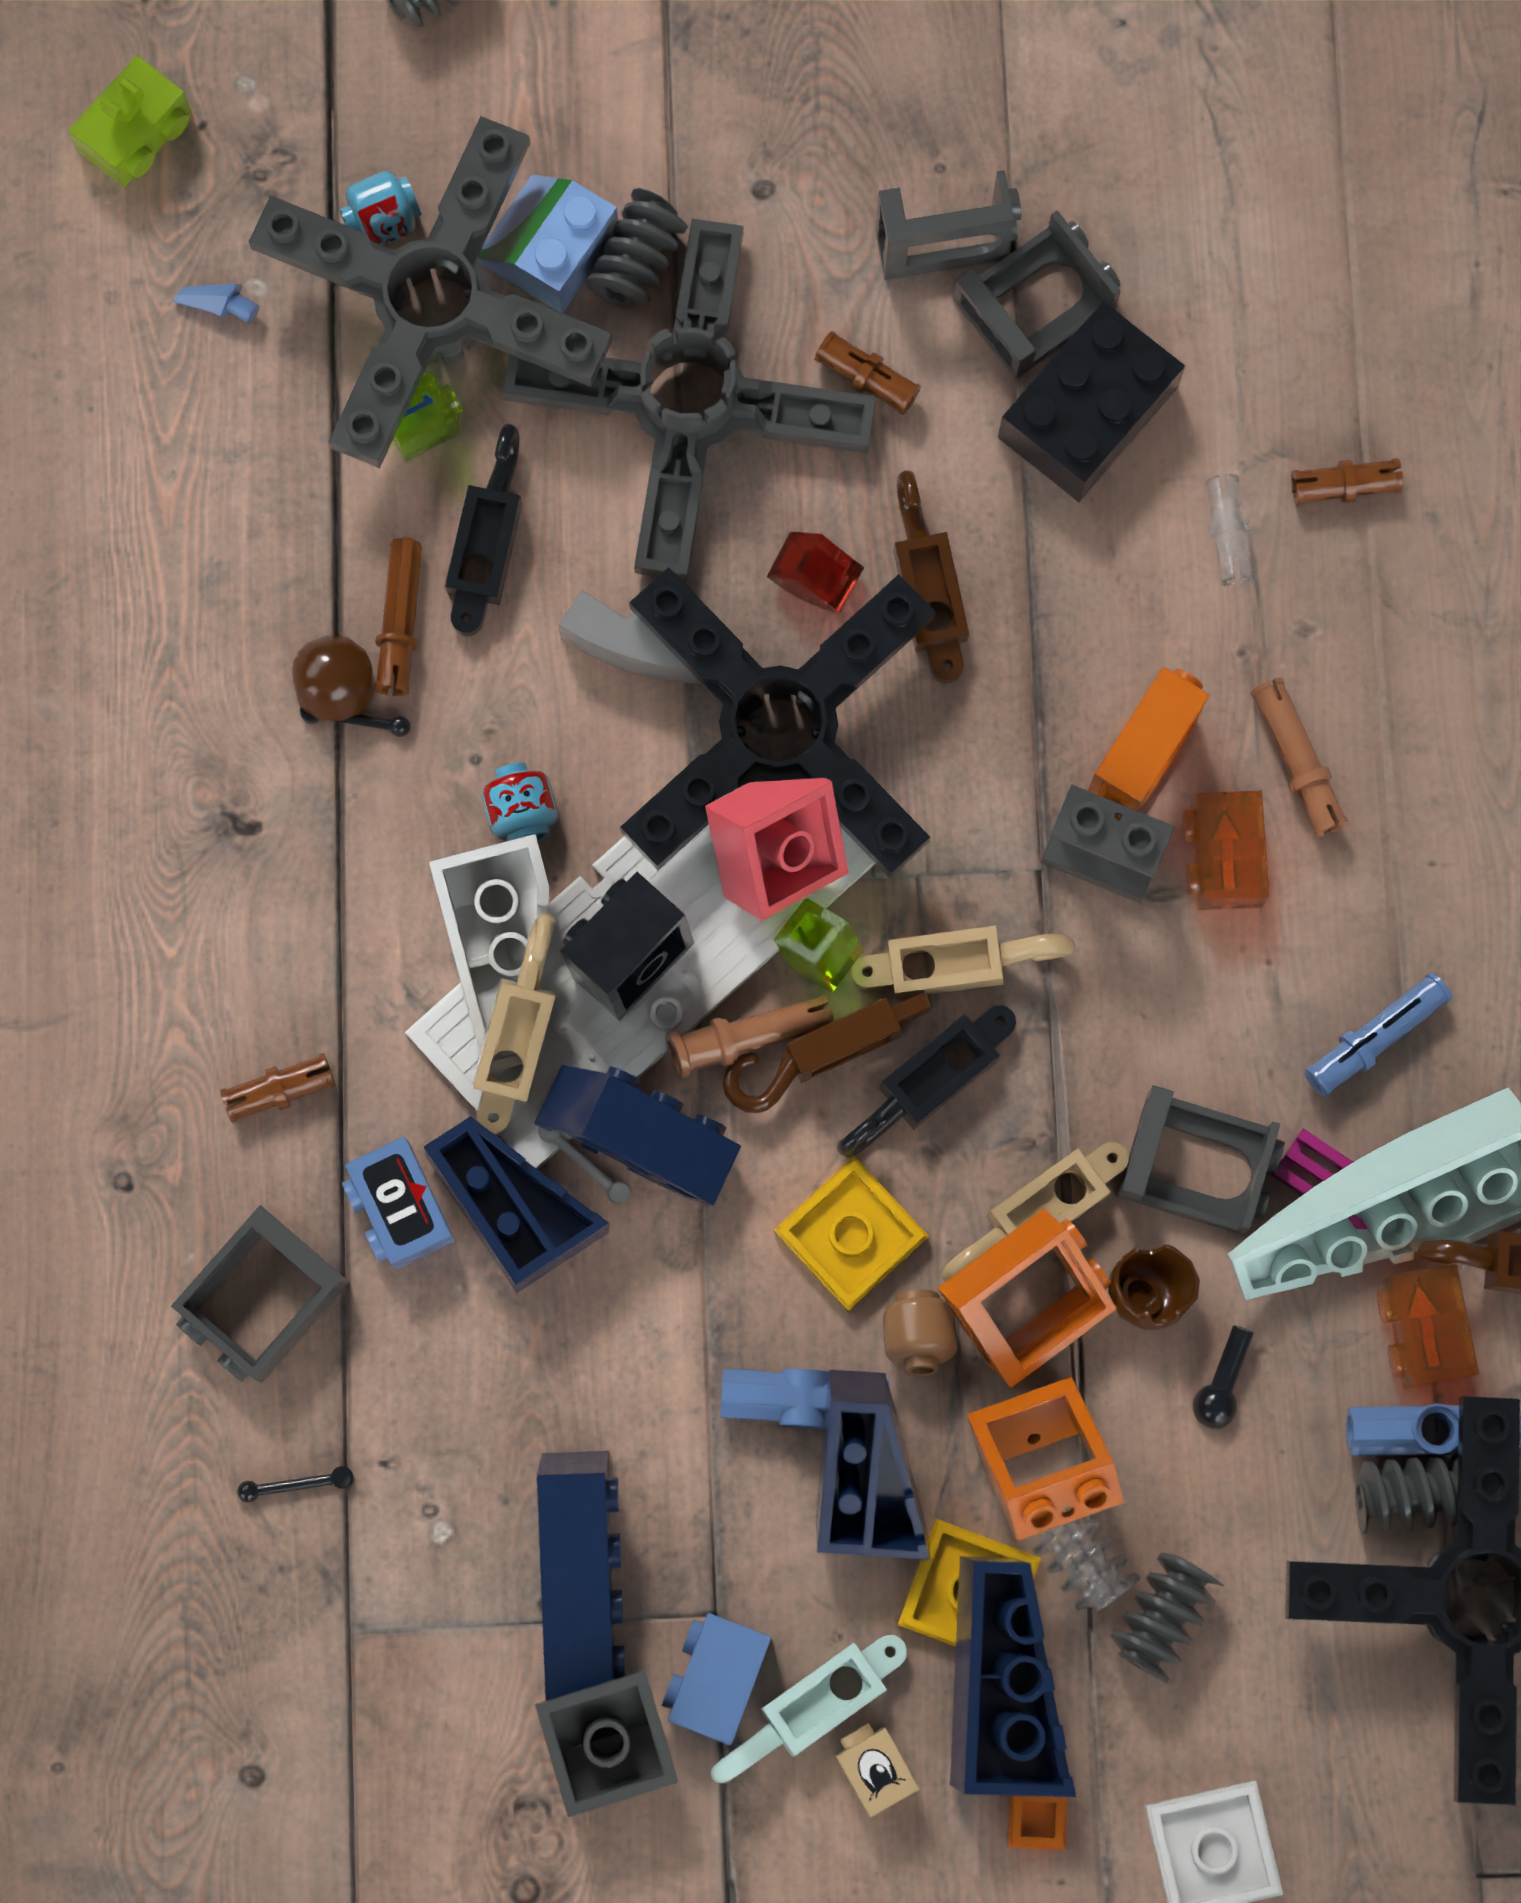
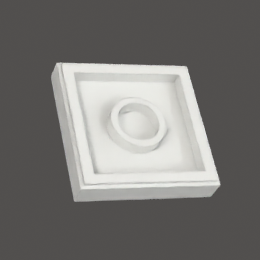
M1255 1780L1144 1805L1167 1903H1250L1284 1895Z

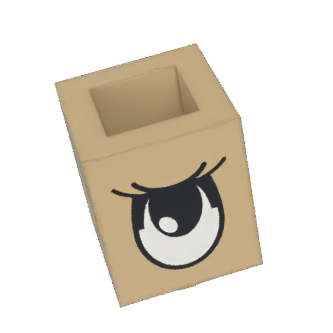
M868 1723L840 1739L844 1750L835 1756L870 1818L919 1790L917 1783L885 1727L874 1732Z

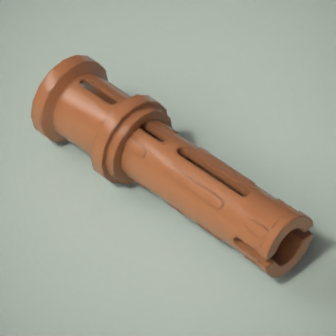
M822 994L810 1000L730 1023L726 1019L718 1017L711 1019L707 1027L679 1034L675 1030L667 1032L665 1040L672 1068L678 1079L682 1080L690 1076V1071L720 1063L723 1067L730 1066L738 1059V1054L803 1036L833 1022L831 1007L824 1009V1006L828 1005V1000Z

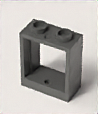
M259 1205L171 1307L182 1316L176 1323V1326L200 1346L209 1339L224 1352L217 1361L234 1377L243 1382L250 1375L253 1379L262 1383L347 1286L349 1281L264 1207ZM264 1237L315 1281L320 1288L256 1360L199 1309Z

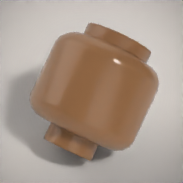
M931 1290L902 1292L897 1295L896 1302L886 1308L883 1314L885 1354L892 1363L905 1367V1372L908 1375L928 1376L935 1374L939 1371V1365L953 1358L957 1351L955 1315L947 1302L940 1299V1295L937 1292Z

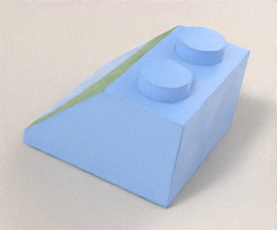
M531 175L485 241L477 260L482 266L544 304L564 313L594 269L598 257L603 256V248L607 239L614 237L612 230L618 221L617 207L573 180Z

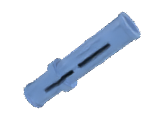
M1430 972L1421 982L1395 1002L1388 1005L1355 1033L1349 1030L1339 1037L1340 1044L1314 1065L1305 1069L1306 1079L1318 1094L1324 1098L1328 1097L1334 1089L1360 1069L1366 1072L1376 1064L1375 1058L1409 1033L1442 1005L1450 1002L1452 994L1449 988L1436 974Z

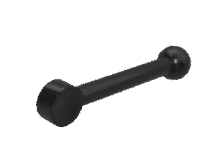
M300 708V715L306 723L315 724L320 720ZM357 714L343 721H335L390 730L397 737H404L410 731V722L403 716H397L390 720Z
M340 1466L335 1468L332 1474L258 1485L253 1481H244L239 1485L237 1495L241 1501L250 1503L260 1495L327 1485L346 1489L352 1485L354 1475L349 1468Z

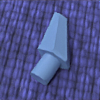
M240 284L186 286L178 292L173 302L215 313L220 317H226L230 312L248 324L255 319L259 311V305L240 294L242 289Z

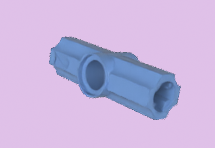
M723 1369L720 1418L776 1421L779 1426L824 1429L829 1372L811 1369H782V1373L761 1372L760 1370Z
M1436 1403L1427 1406L1347 1408L1346 1443L1349 1449V1456L1421 1455L1433 1457L1437 1455H1458L1459 1405ZM1427 1415L1439 1418L1445 1426V1439L1439 1446L1431 1445L1422 1436L1421 1423ZM1520 1417V1445H1521V1417Z

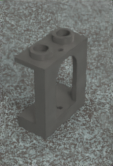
M1005 170L997 171L991 206L907 220L905 218L900 187L880 190L878 193L875 233L884 280L999 262L1008 256L1010 242L1018 239L1016 220H1021V204L1017 188L1008 189ZM981 235H995L996 241L907 256L908 247Z
M1058 210L1051 214L1047 229L979 276L974 269H971L958 278L955 283L953 300L1015 380L1062 348L1102 301L1116 310L1120 296V281L1115 271L1107 262L1101 261L1099 263L1088 250L1089 243L1082 229L1074 221L1067 223ZM1062 264L1072 268L1079 275L1083 283V293L1080 300L1073 307L1027 338L997 299L1044 267Z
M1071 784L1051 832V838L1041 863L1141 903L1151 877L1154 878L1175 826ZM1118 814L1122 819L1118 821L1114 816Z
M1153 1085L1148 1091L1129 1153V1161L1124 1170L1117 1197L1240 1235L1247 1233L1251 1229L1252 1223L1261 1225L1270 1198L1269 1193L1261 1191L1267 1171L1276 1173L1285 1145V1141L1276 1139L1280 1124L1272 1122L1267 1127L1172 1098L1174 1091ZM1163 1128H1171L1240 1151L1248 1160L1251 1169L1250 1182L1246 1190L1237 1197L1223 1199L1149 1177Z

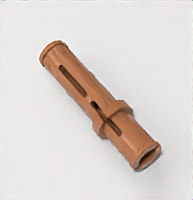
M1275 678L1272 681V686L1270 681L1264 682L1251 691V695L1261 711L1292 779L1291 783H1289V788L1294 796L1299 795L1315 829V835L1322 837L1327 834L1326 830H1328L1329 834L1346 826L1349 821L1344 816L1329 783L1330 779H1332L1330 770L1326 766H1321L1284 686L1283 678Z

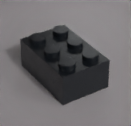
M1102 301L1001 418L998 438L1076 501L1080 502L1178 389L1185 365L1106 302Z

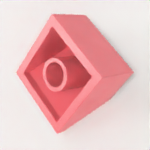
M826 778L749 782L705 806L723 895L726 899L761 921L849 873L832 781Z

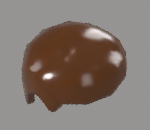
M323 636L310 641L297 652V657L293 660L292 676L298 703L305 712L320 720H346L361 713L373 698L375 686L370 658L366 650L349 637Z
M1168 1244L1152 1250H1141L1140 1247L1131 1250L1116 1263L1109 1275L1112 1284L1108 1288V1293L1117 1308L1119 1317L1144 1330H1159L1174 1325L1198 1299L1200 1278L1192 1261L1177 1248Z

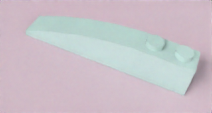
M1509 1087L1414 1129L1370 1152L1319 1183L1288 1205L1228 1254L1245 1300L1311 1285L1314 1283L1317 1275L1334 1271L1339 1272L1341 1277L1363 1272V1264L1389 1258L1394 1265L1414 1260V1252H1417L1418 1247L1425 1241L1453 1240L1473 1243L1488 1236V1234L1500 1231L1521 1221L1520 1101ZM1355 1214L1363 1220L1368 1229H1356L1348 1217Z

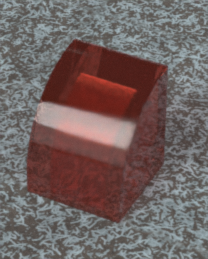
M790 531L766 577L785 591L807 603L828 611L841 613L864 567L822 534Z

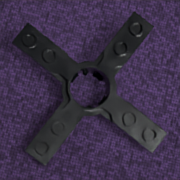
M669 567L629 602L632 612L723 705L719 719L722 739L706 754H700L620 826L621 833L657 871L709 825L705 809L706 805L749 782H761V779L781 781L826 778L832 781L840 827L889 878L930 842L931 837L856 759H850L835 743L839 726L836 708L935 619L936 612L899 574L820 645L819 651L799 669L782 665L762 668L743 648V643ZM769 694V701L778 699L790 701V695L796 696V703L810 712L817 725L820 726V728L811 731V736L817 739L811 748L795 759L773 761L760 758L740 738L746 734V729L743 726H738L742 719L748 720L756 710L763 706L762 702H764V695Z
M1459 1397L1457 1542L1433 1555L1427 1563L1428 1567L1286 1561L1285 1619L1426 1625L1428 1631L1435 1639L1456 1653L1454 1801L1457 1803L1516 1805L1517 1687L1513 1684L1514 1655L1521 1651V1548L1515 1545V1517L1519 1514L1520 1399ZM1488 1557H1496L1494 1560L1504 1567L1509 1577H1516L1513 1581L1516 1601L1512 1616L1516 1621L1501 1623L1500 1630L1502 1632L1493 1637L1494 1641L1487 1640L1486 1635L1471 1636L1459 1633L1447 1616L1444 1599L1447 1579L1456 1571V1566L1464 1560L1475 1559L1486 1562Z

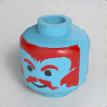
M382 171L351 184L346 190L348 206L339 209L346 226L368 234L370 241L382 246L411 234L416 224L414 218L421 216L419 205L407 178L404 176L397 179L396 175L391 171Z
M522 762L508 764L495 770L496 778L485 785L482 791V800L492 834L500 839H507V841L536 834L537 842L550 835L549 828L556 823L558 818V809L549 777L542 771L527 770L526 763Z

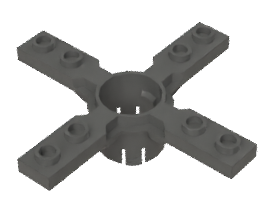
M480 116L438 206L439 215L428 239L411 241L396 251L370 241L368 234L270 195L249 239L251 249L373 298L376 314L386 328L379 344L372 347L329 439L331 449L380 468L429 361L438 362L436 355L438 352H441L445 365L460 361L464 358L461 344L464 342L467 351L470 350L475 341H479L592 387L613 341L612 333L513 293L506 296L489 289L486 272L477 260L530 146L529 135ZM430 269H435L437 278L454 281L465 288L463 294L466 298H470L469 303L457 318L445 325L429 328L413 325L406 321L403 315L397 314L398 311H401L403 302L410 293L406 280L410 278L413 286L421 281L431 280Z
M692 218L673 335L667 328L657 332L649 340L653 347V353L648 347L642 362L605 357L594 383L590 387L509 354L503 387V398L505 401L601 415H609L613 411L635 414L642 430L655 440L634 565L636 574L658 577L669 567L681 580H688L703 488L707 450L724 442L735 429L759 432L766 439L868 453L876 396L745 378L736 361L732 359L736 356L733 345L726 339V333L729 327L744 235V226ZM695 362L713 368L724 378L721 394L725 396V403L720 399L713 407L704 410V420H702V416L699 413L681 414L667 408L662 410V405L653 397L650 390L653 382L664 370L679 363Z

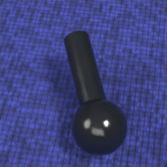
M1237 1325L1232 1326L1212 1383L1201 1388L1194 1397V1415L1202 1425L1208 1428L1217 1429L1225 1427L1236 1415L1237 1401L1232 1391L1254 1334L1251 1330Z

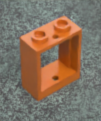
M1163 666L1094 773L1088 791L1140 812L1203 711L1210 694L1202 690L1203 684L1195 676L1184 670L1176 669L1172 672ZM1118 814L1114 816L1118 820L1122 819Z
M1044 1208L937 1287L987 1365L1010 1389L1117 1309L1106 1292V1289L1112 1284L1110 1279L1094 1259L1091 1258L1087 1261L1080 1251L1087 1246L1081 1233L1069 1219L1066 1218L1060 1223ZM1053 1248L1076 1286L1004 1339L981 1302Z
M1072 1377L967 1414L978 1455L1017 1541L1124 1503L1114 1461ZM1079 1434L1091 1459L1090 1461L1015 1487L1004 1464V1460ZM1072 1507L1070 1510L1062 1512L1064 1508Z

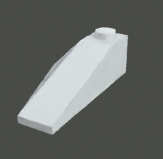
M536 834L429 861L480 1054L500 980L504 978L517 982L532 926L540 914L548 913L549 884ZM543 971V976H542V981H541V986H540V988H542V989H543L544 971ZM502 1051L493 1057L490 1069L491 1072H496L522 1065L523 1063L516 1053Z

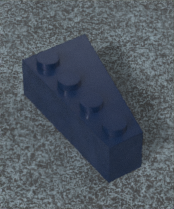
M609 1451L542 1453L537 1472L545 1701L626 1676L625 1646H614V1624H623V1591L613 1590L612 1568H621L620 1534H611L610 1512H619L618 1478H609Z
M960 1556L950 1785L963 1794L1076 1798L1073 1778L1069 1775L1065 1755L1067 1747L1063 1727L1059 1724L1053 1694L1055 1686L1052 1670L1048 1667L1043 1643L1045 1636L1031 1565L1016 1558Z

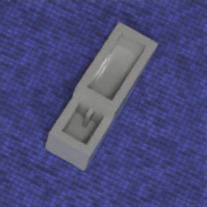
M584 590L558 624L562 640L608 664L656 679L701 683L633 612L626 619Z

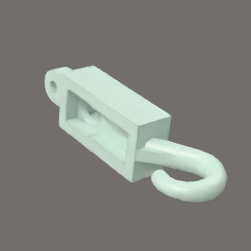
M885 1635L862 1651L859 1650L855 1643L849 1645L761 1708L760 1711L769 1724L716 1763L711 1769L712 1779L717 1783H725L744 1772L782 1744L791 1757L799 1754L887 1690L881 1679L897 1669L905 1661L907 1656L905 1643L895 1635ZM887 1647H891L894 1650L893 1657L885 1655ZM851 1667L855 1669L862 1679L861 1691L854 1699L842 1700L832 1693L830 1678L836 1669Z

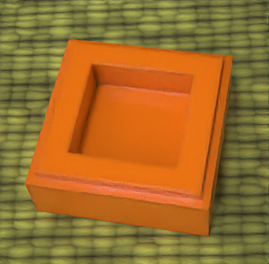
M1009 1796L1008 1847L1066 1850L1067 1797Z

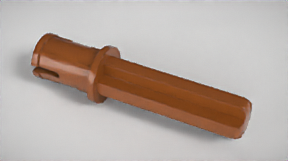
M409 537L396 538L390 543L382 633L376 636L375 639L376 645L380 647L375 691L384 695L388 694V688L392 686L393 674L394 686L392 696L409 694L412 651L418 648V640L413 635L422 545L420 542Z

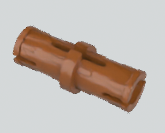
M834 331L829 332L816 352L814 360L851 381L854 390L861 394L867 391L896 409L902 415L906 414L920 392L921 386L910 381L883 364V357L875 352L871 355L867 354L838 336Z
M1393 458L1388 461L1354 465L1351 460L1339 461L1337 467L1304 471L1293 470L1291 473L1292 492L1297 491V494L1293 495L1294 503L1300 505L1305 502L1341 498L1343 503L1355 502L1356 496L1389 492L1400 493L1403 489L1402 471L1397 472V469L1401 468L1400 460Z
M319 1054L315 1058L282 1070H278L277 1066L265 1070V1076L228 1089H221V1097L226 1105L246 1099L244 1102L225 1108L232 1123L237 1122L241 1118L274 1106H278L282 1110L290 1107V1101L327 1087L336 1086L333 1074L330 1071L309 1078L312 1074L330 1068L325 1054Z

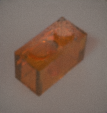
M1262 790L1197 793L1191 804V810L1183 811L1184 841L1193 842L1194 862L1187 863L1186 866L1188 895H1197L1198 910L1262 908L1270 897Z
M1457 1264L1393 1274L1382 1280L1383 1290L1377 1291V1304L1382 1322H1390L1394 1344L1388 1345V1359L1393 1377H1401L1403 1389L1467 1379L1479 1374Z

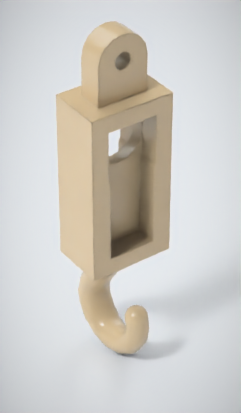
M549 913L540 914L532 926L517 982L504 978L500 980L475 1072L473 1089L482 1091L477 1109V1122L493 1134L502 1132L507 1127L515 1099L527 1102L554 1004L555 993L540 988L546 956L555 926V919ZM512 1051L521 1058L523 1067L520 1076L515 1080L506 1081L498 1079L492 1074L490 1069L492 1059L499 1052ZM495 1112L498 1114V1118L490 1120L488 1115Z
M996 925L888 940L889 953L866 955L858 958L852 966L851 974L854 983L863 990L894 987L896 999L913 997L921 993L931 995L1004 985L1002 966L1027 959L1043 961L1065 957L1074 952L1075 943L1069 936L1064 934H1041L998 944ZM923 952L930 954L935 962L933 974L929 978L912 980L908 978L903 970V963L909 954ZM866 969L873 971L869 977H865L863 972Z
M1107 1142L1086 1157H1084L1079 1148L1074 1150L990 1210L986 1218L994 1229L951 1259L941 1271L942 1279L947 1281L1043 1208L1060 1223L1066 1218L1071 1222L1075 1221L1111 1193L1105 1184L1118 1176L1127 1167L1129 1157L1126 1148L1116 1142ZM1107 1156H1113L1115 1163H1110ZM1064 1174H1074L1085 1188L1084 1198L1076 1204H1066L1057 1198L1054 1185L1056 1180Z

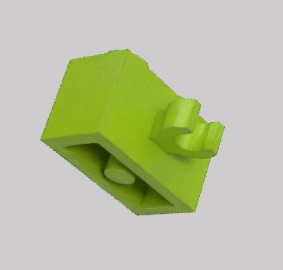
M136 55L68 129V132L77 151L121 187L125 188L133 178H140L147 173L155 160V154L168 140L173 141L184 132L192 111L185 92L139 55Z

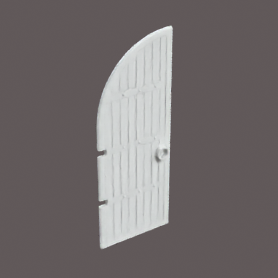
M709 825L658 871L625 836L621 838L592 864V867L603 878L599 884L592 889L585 879L579 876L548 904V913L554 917L555 926L544 966L543 989L553 991L555 993V1000L527 1102L515 1099L507 1127L497 1134L507 1145L526 1158L528 1163L539 1169L560 1150L553 1142H544L539 1137V1126L534 1125V1122L561 1065L607 1073L609 1067L612 1066L636 1078L641 1077L668 1052L665 1040L667 1032L675 1030L679 1034H683L694 1029L796 936L792 929L794 923L801 932L876 863L840 827L849 873L761 921L724 897ZM636 872H639L685 914L694 944L619 1021L572 978L560 950L565 946L563 939L570 928L583 918L589 921L604 906L601 900L615 882L620 879L628 881ZM460 982L404 1033L477 1111L482 1091L473 1089V1080L480 1053ZM523 1064L492 1072L495 1078L513 1081L520 1076ZM492 1112L488 1115V1118L490 1120H496L498 1118V1114ZM560 1132V1135L568 1142L573 1138L566 1133Z

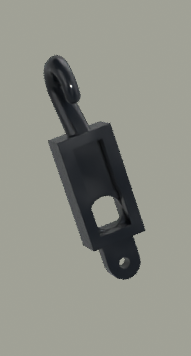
M505 424L500 430L495 450L496 462L487 487L481 488L468 485L445 583L448 595L455 596L451 611V623L454 630L463 636L477 634L484 624L488 603L500 605L523 506L520 495L508 493L517 464L520 446L519 430L512 424ZM482 556L493 564L491 578L487 583L471 582L464 578L466 562L470 558ZM465 616L472 617L469 622H463Z
M1002 1005L994 1006L973 1023L965 1014L962 1015L881 1082L879 1089L887 1100L870 1117L839 1141L837 1145L839 1154L847 1158L859 1154L902 1117L914 1130L994 1065L1000 1056L995 1048L1006 1040L1015 1029L1016 1017L1013 1011ZM995 1020H1002L1004 1025L997 1026ZM954 1040L965 1041L976 1055L975 1062L965 1070L954 1069L945 1060V1048Z

